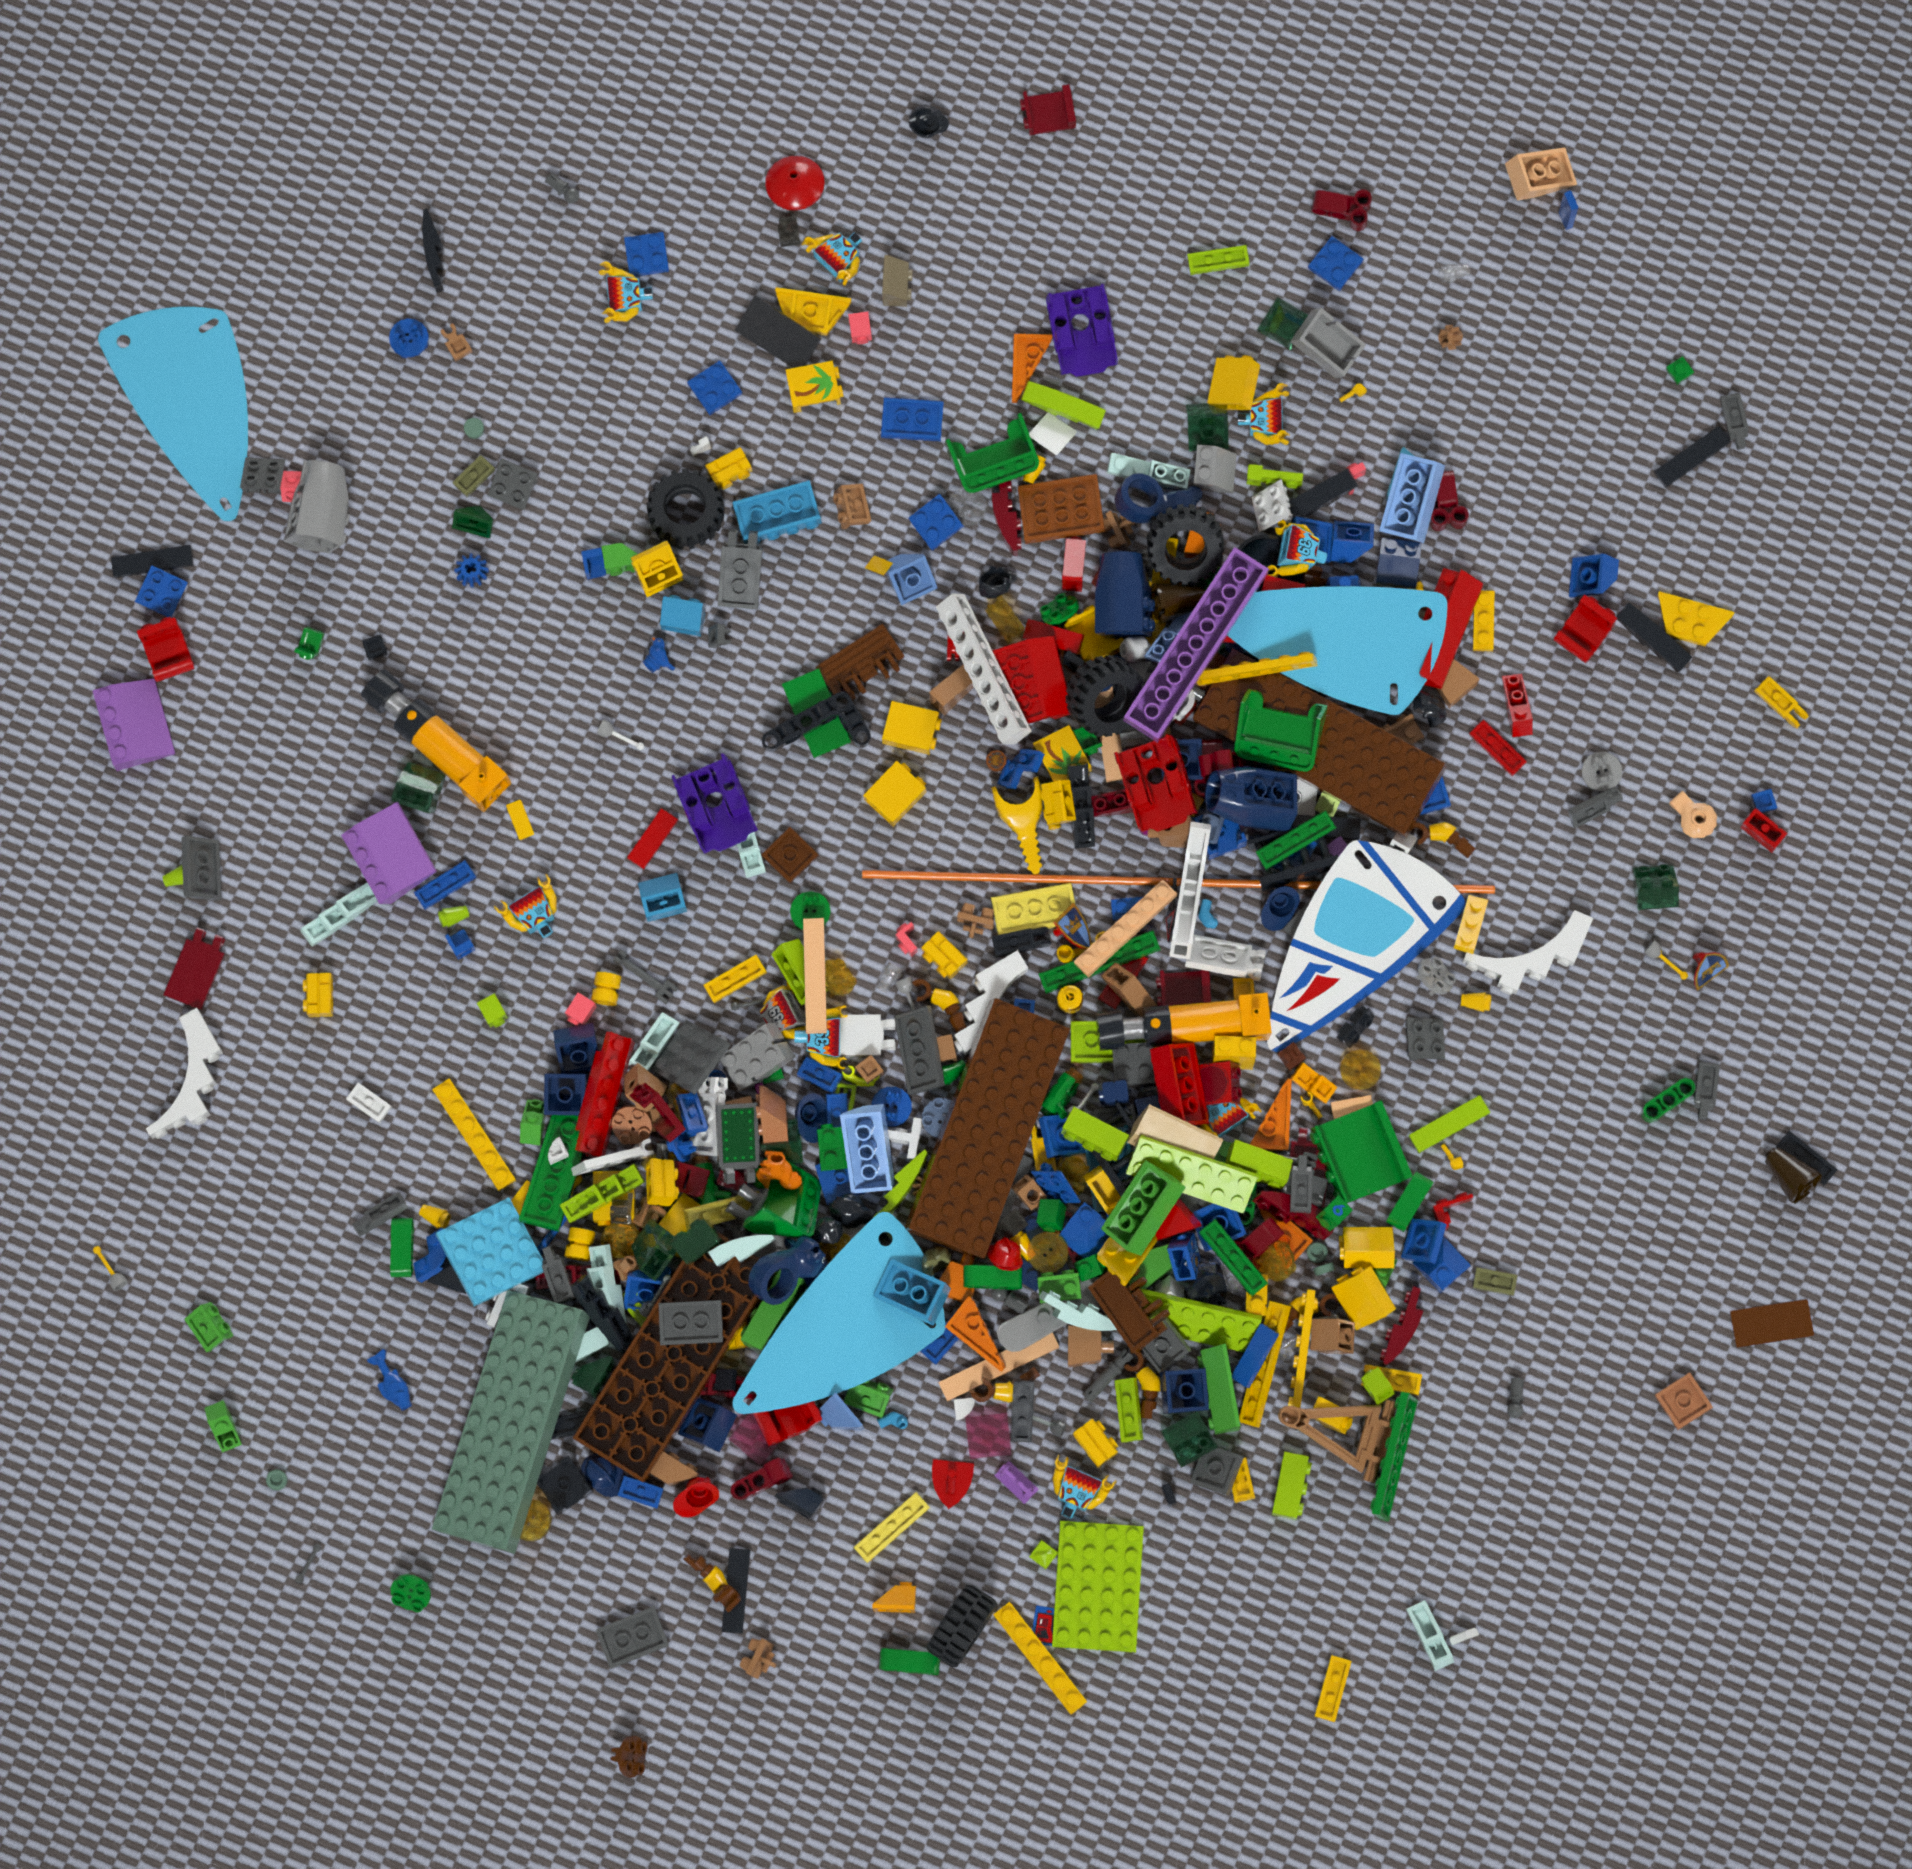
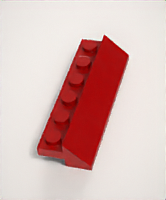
M1443 568L1434 592L1444 595L1447 600L1445 633L1432 671L1431 643L1419 674L1427 679L1424 685L1438 689L1443 688L1483 588L1482 582L1462 569L1460 572ZM1427 608L1426 613L1423 618L1424 621H1427L1432 617V611L1430 608Z
M606 1032L602 1050L595 1053L575 1129L580 1132L575 1150L591 1158L606 1155L612 1132V1119L618 1110L624 1087V1075L628 1072V1064L635 1045L632 1038H626L613 1032Z

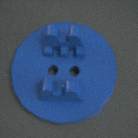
M407 318L400 320L392 327L389 334L391 348L402 358L418 356L429 345L427 329L416 319Z
M898 1087L880 1089L874 1095L871 1105L884 1104L887 1127L903 1125L909 1119L912 1112V1102L909 1095Z
M685 1130L673 1141H667L668 1150L674 1152L677 1161L684 1163L690 1160L691 1153L696 1151V1146H693V1142L689 1141V1138L696 1136L697 1133L687 1134Z

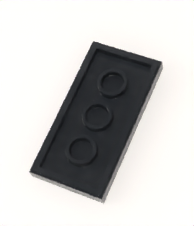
M757 296L753 297L735 329L736 332L792 368L806 366L822 339Z

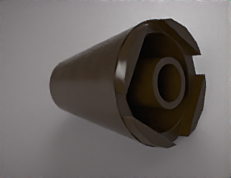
M1152 584L1151 591L1155 593V611H1153L1155 619L1159 620V624L1192 612L1206 590L1202 586Z
M1772 1148L1765 1155L1766 1165L1791 1203L1796 1204L1810 1194V1188L1812 1186L1815 1188L1822 1178V1175L1817 1170L1781 1148Z

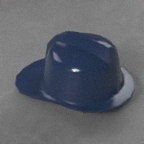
M1282 885L1281 887H1275L1268 893L1266 903L1260 915L1261 922L1265 928L1271 931H1278L1290 922L1300 902L1297 890Z
M814 1093L804 1096L795 1108V1118L798 1122L799 1134L807 1142H818L816 1130L821 1129V1125L827 1124L826 1102L823 1097Z
M597 1453L588 1456L581 1468L582 1476L586 1482L598 1493L605 1497L618 1496L623 1477L626 1476L621 1468Z

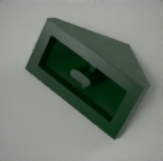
M480 505L460 508L454 511L452 528L490 539L494 520Z

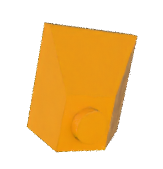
M900 1582V1586L895 1585L872 1604L873 1611L916 1613V1586H912V1582Z

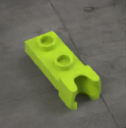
M1248 465L1247 485L1261 486V483H1266L1267 486H1271L1277 481L1282 480L1283 485H1286L1287 488L1296 489L1302 487L1303 473L1265 470L1262 465Z

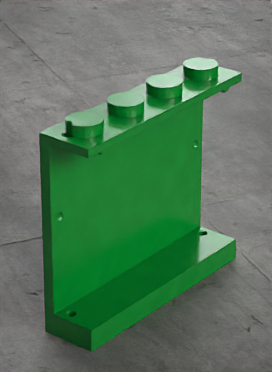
M1382 1100L1310 1129L1311 1141L1314 1145H1317L1319 1150L1317 1153L1318 1158L1326 1167V1178L1335 1189L1333 1191L1335 1198L1339 1195L1346 1203H1350L1413 1177Z

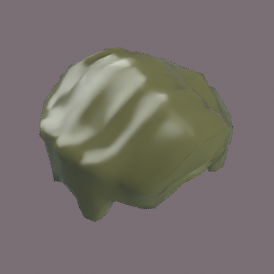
M940 1245L924 1252L922 1272L932 1277L940 1269L947 1267L951 1261V1254L948 1252V1249Z

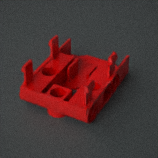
M1166 734L1158 743L1152 741L1120 753L1114 752L1126 789L1127 800L1131 805L1137 826L1141 832L1150 829L1159 832L1185 823L1188 816L1198 813L1179 745L1175 737ZM1152 751V756L1144 759L1145 754ZM1173 763H1177V768L1169 771V767ZM1156 767L1161 768L1164 771V779L1159 784H1151L1148 781V772ZM1138 776V782L1131 784V780Z

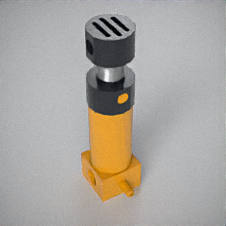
M384 669L378 672L366 684L361 692V697L379 714L388 710L396 717L397 720L394 723L393 729L460 787L463 795L484 813L511 785L508 775L488 756L484 758L422 699H417L412 703L402 695L405 688L404 685L388 670Z
M1268 993L1239 995L1237 1000L1143 1007L1142 1017L1123 1019L1121 1010L1096 1012L1099 1051L1124 1049L1125 1040L1144 1038L1146 1047L1149 1048L1169 1044L1214 1041L1215 1036L1256 1037V1041L1269 1040L1272 1034Z

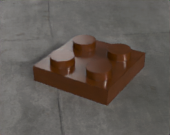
M789 827L761 854V857L791 884L819 857V854Z

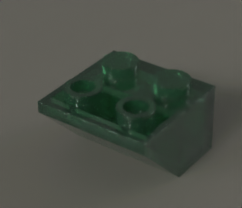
M407 762L396 781L390 801L398 802L426 813H435L446 774Z
M1661 864L1659 866L1643 865L1632 867L1634 894L1638 910L1679 907V884L1673 865Z
M650 1218L631 1247L639 1270L656 1282L684 1243Z
M698 1218L689 1225L691 1229L687 1232L681 1231L672 1238L674 1241L670 1243L687 1265H691L723 1241L709 1220Z
M1198 1411L1167 1427L1160 1433L1181 1468L1218 1448Z

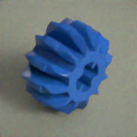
M473 553L469 554L468 559L463 555V562L457 561L458 568L454 569V572L458 574L457 580L462 581L463 586L469 583L470 587L474 588V583L476 582L481 586L480 579L487 580L485 574L489 572V568L485 567L487 565L486 560L481 561L480 555H477L474 559ZM473 568H475L476 571H471L469 574L468 569L472 570Z

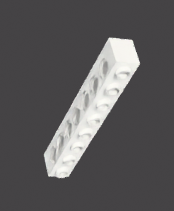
M951 594L936 606L939 617L947 629L948 636L956 647L955 650L964 664V669L972 680L973 687L977 690L981 704L985 707L989 720L996 729L999 740L1002 744L1015 745L1032 731L965 594Z

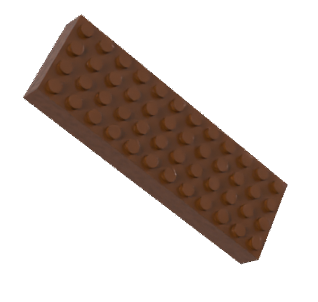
M1232 648L1223 665L1237 666L1240 662L1248 661L1255 663L1257 661ZM1279 673L1213 683L1192 719L1196 724L1233 744L1236 741L1241 701L1248 689L1257 690L1263 695V707L1308 716L1310 708L1315 704L1327 705L1326 718L1313 768L1310 771L1303 772L1280 766L1276 767L1296 774L1297 779L1405 838L1408 837L1447 768L1446 764Z
M997 998L989 1001L906 1221L905 1230L960 1253L968 1254L975 1259H985L1070 1028Z
M704 1225L573 1437L574 1440L641 1482H647L653 1467L662 1453L668 1448L759 1300L750 1290L748 1282L749 1274L760 1258L753 1254L744 1261L739 1262L735 1256L720 1267L717 1266L708 1252L731 1240L707 1225ZM774 1272V1273L772 1274V1276L770 1277V1279H769V1281H768V1284H769L770 1280L772 1279L773 1275L775 1274V1272ZM722 1300L724 1342L660 1345L658 1303Z

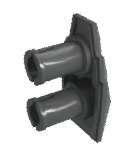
M745 1183L740 1186L736 1194L751 1203L750 1208L746 1210L732 1200L725 1209L726 1212L740 1220L737 1226L738 1231H744L746 1229L743 1227L745 1219L755 1215L762 1208L769 1189L765 1188L762 1192L757 1193Z

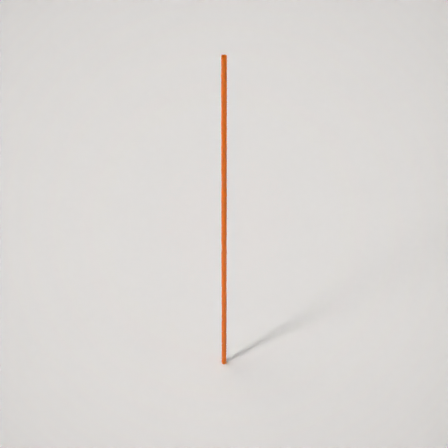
M862 870V878L1116 885H1157L1160 881L1164 880L1169 886L1173 885V878ZM1177 878V886H1181L1182 878ZM1203 878L1201 886L1261 888L1259 880ZM1295 881L1283 886L1294 889H1318L1322 881ZM1453 885L1459 893L1495 894V886Z

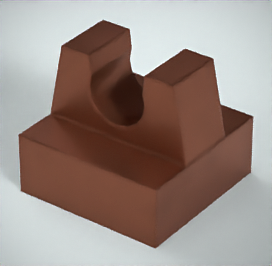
M1294 1042L1277 1054L1289 1071L1306 1060V1057Z

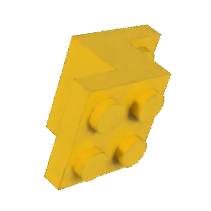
M664 541L631 557V564L646 597L683 581V574L668 541Z

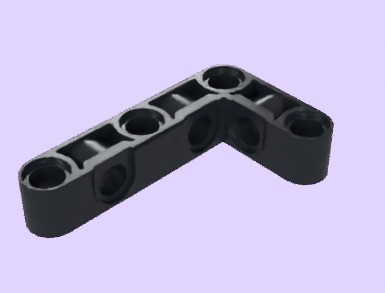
M839 692L766 732L762 737V746L766 751L774 752L836 718H839L853 743L859 748L869 745L871 734L850 696L845 692ZM845 698L848 703L845 707H839L836 704L837 699ZM805 717L812 720V724L808 727H804L801 724V720ZM865 733L868 738L865 742H859L856 739L857 734ZM768 737H774L777 743L770 747L765 744V741Z

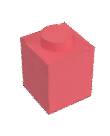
M868 311L848 314L852 343L866 344L868 341H871L872 335Z
M578 992L565 1012L568 1017L567 1021L574 1026L586 1024L597 1008L596 1003Z

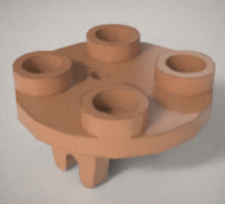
M634 1105L620 1108L614 1114L611 1123L612 1131L622 1144H639L650 1137L653 1127L652 1119L648 1112L639 1110Z

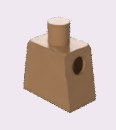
M1453 660L1443 688H1436V690L1450 709L1475 688L1480 679L1459 662Z
M1188 816L1185 823L1159 832L1150 829L1148 830V838H1159L1161 845L1164 847L1187 848L1190 825L1193 822L1192 817Z
M637 1063L624 1075L625 1096L635 1103L637 1109L648 1112L654 1107L652 1103L643 1108L629 1095L633 1093V1090L638 1085L646 1083L662 1097L667 1085Z
M1068 1325V1367L1100 1363L1101 1353H1114V1341L1101 1340V1331Z

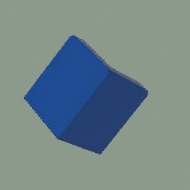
M601 548L581 551L587 580L607 575Z
M464 929L452 936H449V934L445 935L458 960L476 951Z

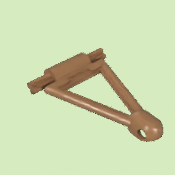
M1386 1399L1379 1419L1382 1408L1381 1404L1309 1409L1286 1405L1279 1410L1278 1418L1285 1426L1300 1430L1361 1473L1364 1470L1366 1460H1368L1363 1480L1375 1483L1381 1460L1386 1456L1387 1449H1385V1443L1391 1435L1390 1423L1396 1408L1394 1401ZM1367 1416L1355 1456L1308 1424L1310 1419Z

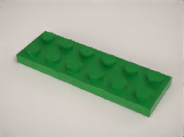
M551 1116L519 1217L520 1222L560 1231L565 1215L560 1205L570 1199L577 1175L573 1176L571 1168L581 1163L584 1153L575 1150L580 1133L575 1130L579 1116ZM560 1137L569 1157L550 1165L548 1160L550 1146L556 1138Z
M1402 1391L1400 1397L1398 1396L1395 1402L1396 1415L1391 1419L1390 1429L1392 1431L1385 1443L1387 1452L1380 1464V1469L1382 1470L1381 1477L1377 1478L1375 1485L1377 1493L1376 1497L1372 1499L1370 1506L1373 1515L1387 1522L1390 1520L1418 1400L1410 1393Z

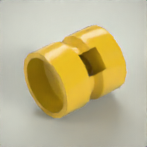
M596 972L594 979L596 988L592 990L591 1001L601 1005L616 1006L619 996L616 990L620 988L622 977L608 972Z
M569 1228L567 1239L570 1241V1244L566 1245L564 1257L589 1262V1247L594 1244L596 1233L582 1228Z

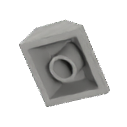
M1197 445L1193 486H1197L1202 491L1233 494L1237 454L1218 446Z

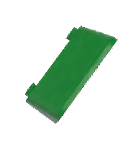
M1022 413L1017 414V419L1008 424L1007 433L1009 439L966 454L961 443L951 442L950 439L945 440L947 453L966 492L977 493L1037 470L1039 459Z
M1248 689L1240 705L1235 741V753L1237 756L1293 770L1310 771L1315 764L1326 718L1327 705L1315 704L1310 708L1308 716L1263 707V695L1257 690Z
M789 1162L792 1166V1171L797 1172L801 1176V1186L794 1190H787L780 1185L779 1180H771L768 1187V1196L762 1208L755 1215L745 1219L743 1227L755 1234L797 1238L807 1236L810 1238L815 1231L821 1184L817 1178ZM758 1165V1168H754L755 1182L753 1184L759 1189H765V1186L756 1177V1172L759 1168H763Z

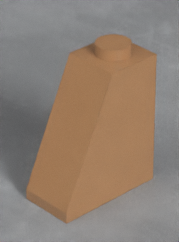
M964 664L929 692L930 703L944 716L974 688L969 674L964 669Z
M1114 963L1101 976L1135 1016L1142 1017L1143 1007L1157 1006L1138 979L1119 964Z

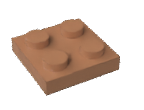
M1691 1373L1686 1374L1654 1395L1677 1431L1713 1408Z

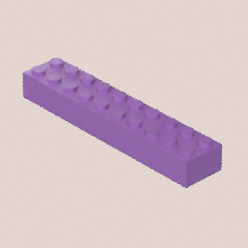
M1233 548L1125 714L1124 722L1158 743L1269 571L1267 567L1237 548Z

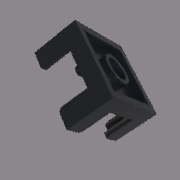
M569 1456L562 1459L559 1465L547 1473H541L537 1481L538 1487L542 1490L558 1516L593 1493Z

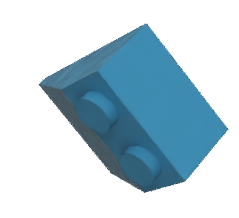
M891 1259L873 1297L934 1326L951 1288L943 1281Z

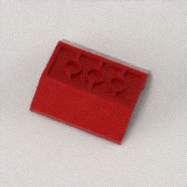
M1054 636L1026 639L992 650L1028 724L1046 718L1058 719L1070 715L1065 699L1066 695H1068L1066 692L1067 685Z

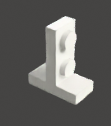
M920 1118L913 1119L911 1133L901 1128H896L895 1131L888 1130L889 1142L909 1145L907 1161L910 1162L917 1156L922 1128V1119Z
M522 1284L509 1289V1291L529 1295L531 1291L529 1287ZM507 1291L495 1296L493 1299L496 1303L493 1310L489 1309L485 1319L488 1321L487 1325L490 1328L496 1329Z

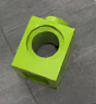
M495 993L477 1002L490 1028L493 1026L495 1028L506 1022L505 1019L508 1017Z
M1379 1367L1367 1371L1361 1378L1364 1388L1377 1405L1394 1395L1392 1385Z

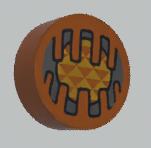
M998 750L990 752L986 758L987 767L994 772L1003 770L1006 765L1005 754Z

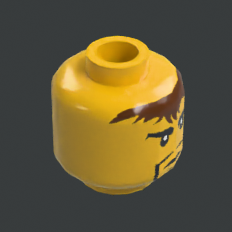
M1068 985L1061 988L1058 992L1057 1004L1063 1012L1069 1014L1076 1013L1083 1006V993L1078 987Z

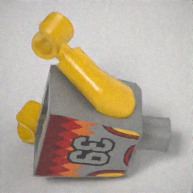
M788 982L786 986L782 985L768 993L763 1004L764 1006L759 1012L763 1022L757 1025V1029L764 1024L776 1023L784 1039H795V1030L806 1031V1019Z

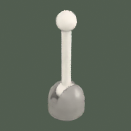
M602 721L597 731L598 735L602 737L614 735L636 746L638 750L644 749L642 742L637 743L615 732L610 722Z
M1093 1083L1091 1085V1090L1088 1092V1094L1085 1096V1098L1082 1100L1079 1106H1071L1070 1108H1068V1110L1066 1111V1119L1071 1113L1073 1107H1076L1082 1111L1081 1108L1084 1106V1104L1087 1102L1090 1096L1094 1093V1091H1097L1099 1089V1085L1097 1083Z

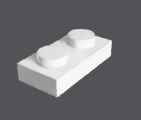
M357 1083L346 1098L347 1101L378 1123H381L392 1108L391 1105L360 1083Z

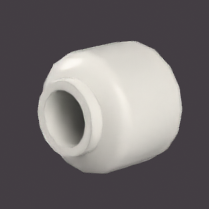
M1143 636L1126 637L1120 644V654L1129 663L1146 661L1145 654L1151 645Z

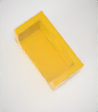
M1099 1165L1085 1174L1083 1178L1109 1215L1119 1202L1121 1196Z

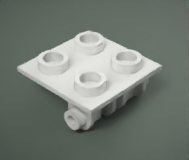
M1282 480L1252 496L1259 533L1281 520H1284L1286 523L1292 521L1293 515L1289 509L1291 506L1286 493L1287 488L1284 487Z

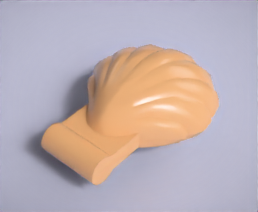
M1681 791L1669 802L1670 806L1681 815L1683 832L1691 838H1704L1710 835L1717 826V814L1712 806L1706 803H1694L1685 792Z

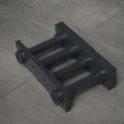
M1298 826L1291 827L1288 831H1278L1265 836L1255 835L1250 838L1251 840L1247 841L1249 850L1256 849L1258 851ZM1325 836L1317 839L1323 856L1321 860L1313 862L1310 859L1307 847L1299 850L1303 861L1301 866H1291L1287 857L1281 861L1282 871L1274 873L1271 872L1270 868L1265 870L1260 862L1263 870V875L1259 878L1261 889L1265 891L1329 872L1338 859V854L1334 856L1330 854Z
M1118 1102L1115 1105L1119 1112L1103 1122L1112 1126L1124 1118L1130 1126V1129L1124 1133L1130 1136L1133 1123L1129 1117L1132 1114L1126 1105L1122 1107ZM1093 1150V1155L1122 1197L1134 1176L1126 1180H1120L1117 1173L1120 1172L1119 1169L1129 1164L1134 1150L1115 1163H1109L1108 1160L1100 1156V1153Z

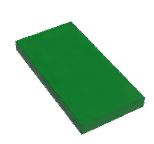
M819 668L782 684L794 715L831 697ZM805 717L801 720V724L804 727H808L812 724V720ZM839 718L804 736L814 759L851 743Z

